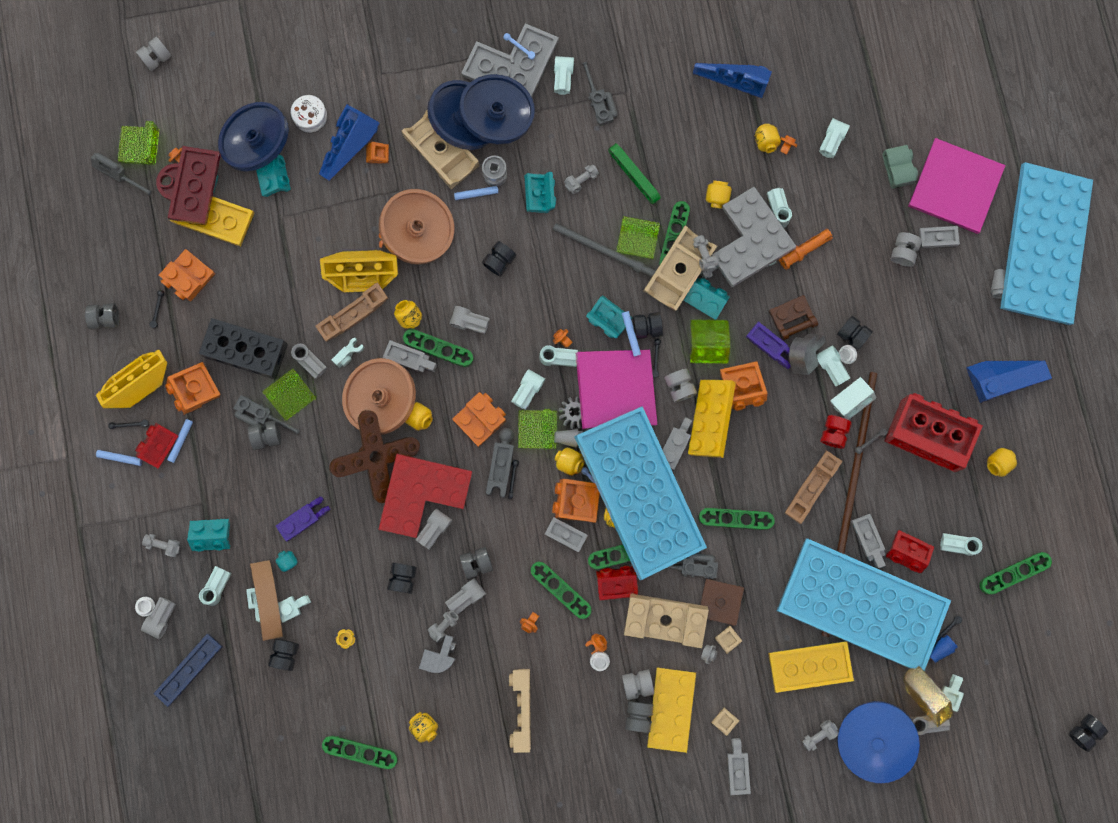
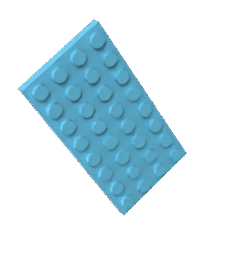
M1026 162L1021 164L1000 309L1066 325L1074 324L1093 185L1092 179Z
M643 406L574 436L639 580H643L707 548Z
M806 538L777 611L924 674L951 600Z

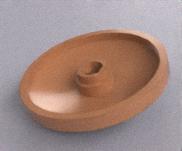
M409 189L397 193L386 203L379 218V232L386 248L390 253L396 255L398 259L410 264H426L441 257L451 245L454 236V221L449 208L439 197L425 190Z
M384 358L366 361L351 373L345 383L342 394L344 413L349 422L359 429V414L364 410L374 411L378 417L381 435L390 433L403 425L410 416L416 399L415 384L410 373L395 361Z

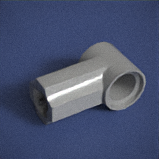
M455 306L449 325L458 329H469L485 334L490 318L472 313L464 307Z
M304 344L293 346L291 351L293 358L315 379L319 378L326 371L327 367ZM299 350H306L304 357H297L296 354Z
M435 509L428 518L426 526L416 538V541L430 550L440 534H443L449 527L452 519L440 510Z
M474 578L445 603L450 611L459 614L471 603L474 604L486 595V592Z
M160 597L151 615L145 619L141 631L161 639L166 632L167 622L176 604Z
M947 713L910 717L914 723L917 720H920L922 723L921 729L918 730V735L950 730Z

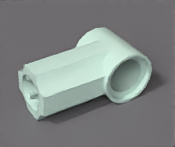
M555 56V93L560 95L570 94L571 74L573 75L574 67L573 57Z
M832 118L819 152L827 158H834L850 125Z
M783 188L772 189L767 192L770 208L782 227L785 228L790 222L792 212L788 208ZM778 215H784L787 219L781 220Z
M549 345L541 349L539 358L541 363L546 366L576 367V353L578 350L554 348ZM545 352H551L553 354V358L551 360H547L544 358L543 354Z
M833 345L816 354L819 364L823 369H826L835 386L850 379L848 372L840 361L841 357Z
M528 369L521 380V386L511 402L526 410L535 393H538L545 378Z
M943 533L940 550L972 556L980 553L982 542L976 537ZM969 541L976 545L974 552L970 551L967 547Z
M215 566L208 582L199 593L200 601L209 606L218 604L231 573ZM212 591L214 593L213 600L208 602L206 600V595L208 592Z

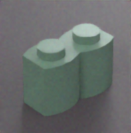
M907 145L886 149L882 155L891 188L914 184L917 180L916 178H918V170L912 164V150Z

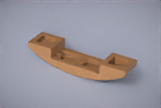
M378 282L334 316L330 315L315 326L326 342L361 322L388 299Z
M826 451L794 496L785 514L799 524H802L811 507L843 461Z
M270 560L251 563L250 567L262 639L266 641L283 637Z

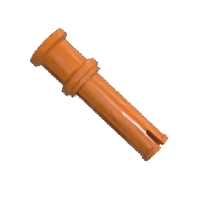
M825 229L799 246L796 245L795 250L778 259L782 267L786 270L789 269L790 265L797 261H802L805 255L832 240L831 232Z

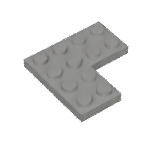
M525 23L516 42L529 52L533 51L535 53L533 60H530L528 55L517 46H514L511 54L508 55L476 41L461 76L472 81L489 74L508 76L521 83L528 90L531 97H533L559 41V37Z
M755 187L722 206V209L742 236L711 255L716 256L718 260L717 267L731 287L736 286L796 249L795 243Z

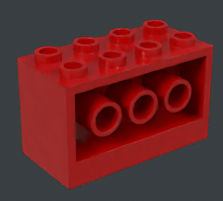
M913 393V395L909 394L903 398L884 442L950 471L957 472L965 469L983 425L978 424V420L974 418L960 416V413L956 410H946L937 402L923 400L924 397L919 394Z

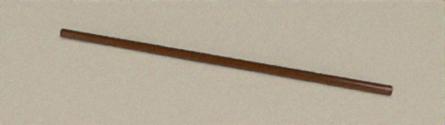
M870 372L868 386L874 391L877 373ZM872 402L863 408L856 447H861L865 444ZM855 452L837 548V551L842 554L845 553L863 452L861 454ZM822 631L821 636L829 637V633Z

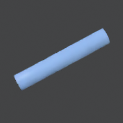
M493 186L454 193L455 200L497 194L498 187Z
M629 311L624 312L622 317L633 356L641 355Z
M185 420L169 454L168 461L175 462L193 424L192 421Z
M97 450L96 457L138 466H141L143 461L137 457Z

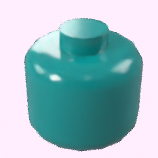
M283 550L278 553L275 562L282 572H286L296 566L298 560L292 551L285 552Z

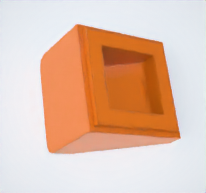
M377 142L367 144L366 163H388L389 145Z

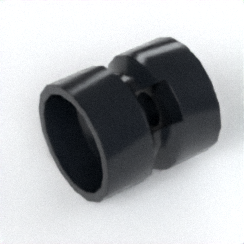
M497 241L491 249L492 254H487L482 260V264L493 274L501 277L507 270L506 265L511 264L517 255L507 245Z
M660 312L649 313L647 318L642 314L633 315V326L637 340L647 338L648 334L652 338L663 337Z
M852 315L837 335L844 341L849 340V344L858 351L873 331L866 325L861 326V321Z
M392 563L390 574L393 577L389 579L387 590L412 594L414 587L412 579L416 576L417 567Z
M274 639L272 645L274 654L270 655L268 666L293 671L295 664L293 656L297 655L299 643Z
M1087 714L1080 721L1081 726H1075L1068 734L1080 748L1090 752L1097 745L1096 740H1102L1108 734V730L1098 719L1091 714Z

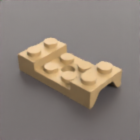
M427 110L423 118L416 124L402 130L404 138L414 149L418 150L451 190L479 167V161L469 150L450 145L434 131L430 124ZM443 143L446 147L443 151H437L435 146Z
M684 226L643 290L673 311L678 309L702 271L699 265V260L702 259L701 253L698 248L693 246V239L698 235L693 233L687 226ZM708 242L706 247L711 257L717 246ZM682 263L685 265L686 270L683 274L676 272V264Z
M630 593L624 635L637 638L650 637L680 642L685 646L702 648L709 611L708 606ZM668 615L672 620L669 624H663L660 621L661 617Z
M514 669L513 673L509 674V686H513V691H521V693L517 694V706L521 707V714H518L517 723L521 729H515L513 734H510V748H514V753L530 752V669Z

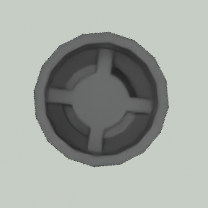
M115 303L103 304L102 307L99 304L86 306L85 318L90 330L101 329L103 326L105 328H117L119 326V310Z
M276 420L265 422L264 426L260 424L248 426L249 439L253 450L263 449L267 444L270 447L281 445V435Z
M486 547L475 550L474 554L468 552L459 555L467 579L478 576L479 572L485 574L493 571ZM476 560L478 566L473 567L472 561Z
M628 701L627 713L630 714V717L626 718L625 729L650 733L652 721L649 720V717L653 715L654 704Z

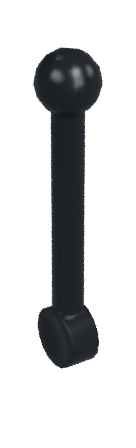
M163 290L157 291L158 299L154 317L149 323L151 328H157L158 326L156 321L161 299L165 294Z
M658 338L654 340L655 357L654 369L652 371L653 378H657L659 376L657 367L659 345L661 344V340Z
M147 420L119 424L110 422L108 427L111 430L116 427L130 426L146 428L149 426V422Z
M518 460L512 461L513 470L508 499L511 500L513 498L516 469L519 466Z
M955 616L953 622L938 635L935 645L956 624L962 622L960 616Z

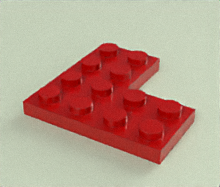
M396 454L379 530L417 538L425 501L463 509L472 471Z

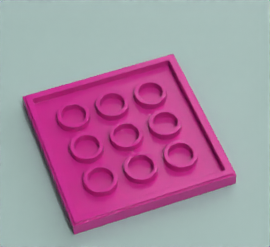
M935 138L908 207L979 234L1006 165Z
M632 350L576 353L582 429H592L642 406L651 426L657 425L650 350H640L641 355L633 356Z

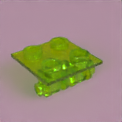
M623 216L616 252L653 259L660 223Z
M293 368L262 391L285 421L316 399L315 395Z
M551 409L519 410L518 448L556 449L554 435L555 431H557V411H551Z

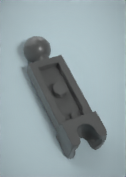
M508 427L500 430L499 438L501 443L495 442L486 489V495L488 496L492 494L494 488H499L501 490V497H506L514 445H509V442L514 437V433Z

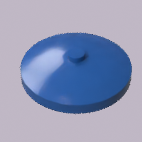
M880 701L861 704L847 714L839 729L838 748L842 760L855 775L866 781L889 783L898 780L911 770L918 757L920 742L917 728L912 719L902 709L893 704Z

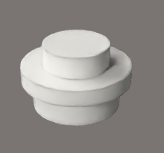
M845 345L839 350L841 361L845 364L855 362L857 351L852 345Z
M150 597L140 598L135 605L136 612L140 616L146 617L151 615L155 602Z
M596 652L590 658L591 667L597 671H603L609 666V656L604 652Z

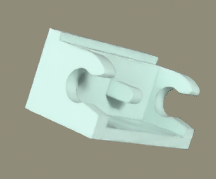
M860 377L830 401L841 417L849 420L874 401L876 396L874 391Z

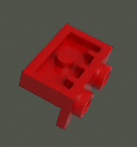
M155 423L154 426L151 425L146 432L147 438L144 442L141 441L135 451L138 458L158 469L178 438V435Z
M898 530L886 557L914 572L922 573L929 565L934 546Z
M622 566L620 569L603 568L600 571H596L599 600L630 597V593L638 595L637 576L633 567Z

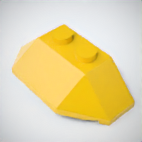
M380 250L345 251L320 258L322 278L342 292H364L377 282L384 289L398 275L397 256Z
M156 350L155 352L143 354L111 376L101 391L96 394L100 405L103 408H131L160 387L163 383L167 361L162 352Z

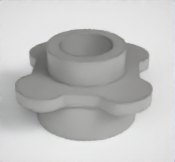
M705 646L701 659L706 664H710L711 661L714 662L718 652L716 651V646Z

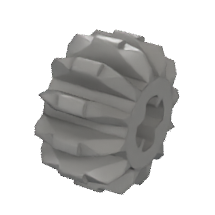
M569 397V404L563 401L562 405L565 408H559V412L564 413L559 416V419H566L563 423L564 426L570 422V429L574 428V424H577V428L580 429V422L582 420L579 397L575 398V402ZM571 410H579L578 417L576 415L571 416Z

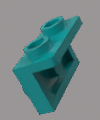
M278 155L271 163L256 170L262 196L268 197L279 191L288 192L291 190L285 160L282 155Z
M547 172L545 175L531 173L524 175L527 212L548 213L554 209L556 197L554 196L555 180L553 172Z
M697 278L683 301L716 320L730 296L727 295L725 290L721 288L716 289L711 286L708 280Z
M603 295L586 315L592 325L601 327L610 338H618L626 328L622 313L625 311Z
M229 519L190 521L187 541L191 550L201 552L204 550L220 551L230 549L228 540L230 521Z

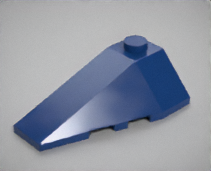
M696 63L693 74L760 98L763 97L772 71H769L764 66Z
M346 104L336 124V127H338L336 137L332 136L330 141L332 143L331 151L326 153L319 175L330 181L371 140L378 130L379 122Z
M984 361L966 368L980 403L1052 379L1045 361Z

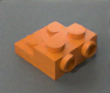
M187 249L174 262L171 261L159 274L162 278L160 281L168 289L172 286L177 290L175 294L182 300L186 298L190 302L215 275L209 267Z
M203 362L167 377L165 388L169 395H174L176 399L174 401L175 407L178 411H182L184 415L201 408L203 404L221 395Z
M758 362L720 369L722 380L736 382L731 409L734 408L736 411H740L747 405L753 404V406L758 407L767 401L768 393Z
M480 392L452 419L478 447L506 422L504 418L506 416L505 412L499 406L495 408L491 404L493 400L488 394L484 393L482 395Z
M560 479V482L555 485V494H558L557 502H554L552 507V513H555V518L596 523L600 494L596 484Z

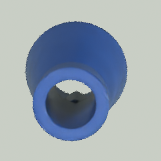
M948 635L944 638L941 637L934 646L930 658L937 663L939 660L953 654L958 646Z

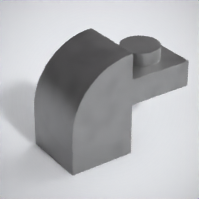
M811 333L807 334L804 338L796 337L793 340L789 351V361L793 373L809 375L819 365L816 351L826 342L824 335Z
M445 636L440 653L425 649L419 669L432 673L448 670L456 661V658L449 656L450 653H454L456 647L455 637Z

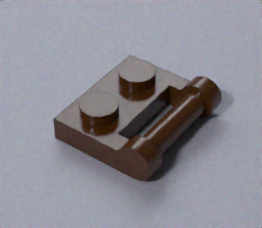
M804 295L769 310L783 341L802 330L818 326V321L813 315ZM801 317H807V321L785 329L783 326Z

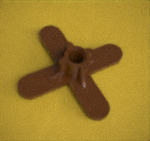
M364 410L358 416L363 446L357 452L333 459L329 465V470L336 477H344L368 470L374 500L379 503H385L390 483L387 463L394 462L396 454L414 456L419 451L420 444L413 437H405L383 444L376 413L371 410Z

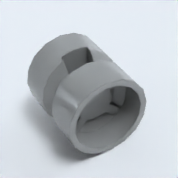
M157 36L148 42V47L143 46L136 51L137 55L151 72L159 66L160 61L165 62L172 57ZM152 51L156 55L153 59L149 56Z
M496 155L487 157L482 164L485 182L492 187L503 185L507 179L505 161Z
M898 233L895 242L897 247L892 251L891 261L902 266H914L917 258L916 252L920 249L922 239L911 233Z
M688 369L676 371L665 377L668 388H672L670 394L674 403L689 399L697 394L694 384L689 382L691 376Z
M649 669L639 671L637 675L633 673L622 675L627 700L636 699L640 694L643 697L654 695Z

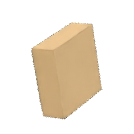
M728 626L715 637L726 653H729L742 642L731 626Z
M723 707L711 723L727 736L739 720Z

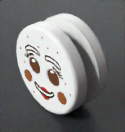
M304 95L296 99L292 104L291 117L300 130L312 133L320 130L325 125L327 111L319 98L312 95Z

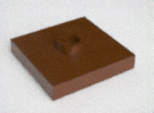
M705 579L700 605L708 606L707 620L736 626L744 587Z

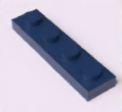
M206 634L153 694L167 707H170L223 646L210 634Z

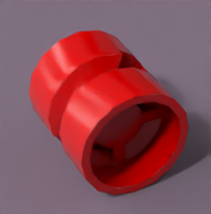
M828 415L825 423L827 430L823 431L820 442L830 447L844 449L847 442L845 435L849 433L852 422L842 417Z

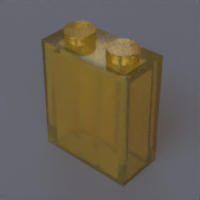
M920 666L915 669L911 668L905 673L903 678L906 692L937 727L953 716L951 701Z

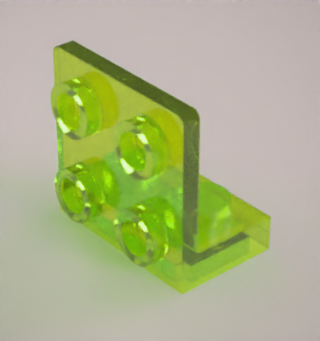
M146 121L145 127L122 126L117 160L120 163L155 165L159 128L153 121Z
M691 320L690 363L728 364L730 355L729 322L727 320Z

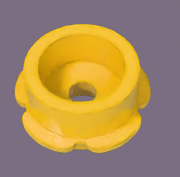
M349 629L340 630L336 637V643L344 649L349 648L350 645L352 646L355 643L353 631Z

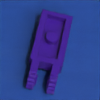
M757 322L746 338L773 360H777L780 365L789 369L791 367L790 363L780 356L783 351L789 356L790 348L760 322Z
M322 496L313 500L310 504H306L276 525V528L286 542L319 521V518L331 510L329 506L322 508L316 514L312 510L324 500Z

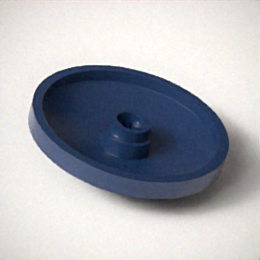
M499 74L484 75L471 81L464 89L459 104L460 117L469 132L475 137L492 144H507L523 137L530 129L535 114L534 102L528 90L515 79Z
M462 80L445 82L434 90L428 101L427 114L434 131L444 141L460 149L476 150L485 147L489 143L470 133L460 117V99L464 89L470 82Z
M254 102L241 107L227 119L221 129L218 140L221 157L232 168L239 171H254L268 165L281 153L286 144L289 133L287 119L271 103Z

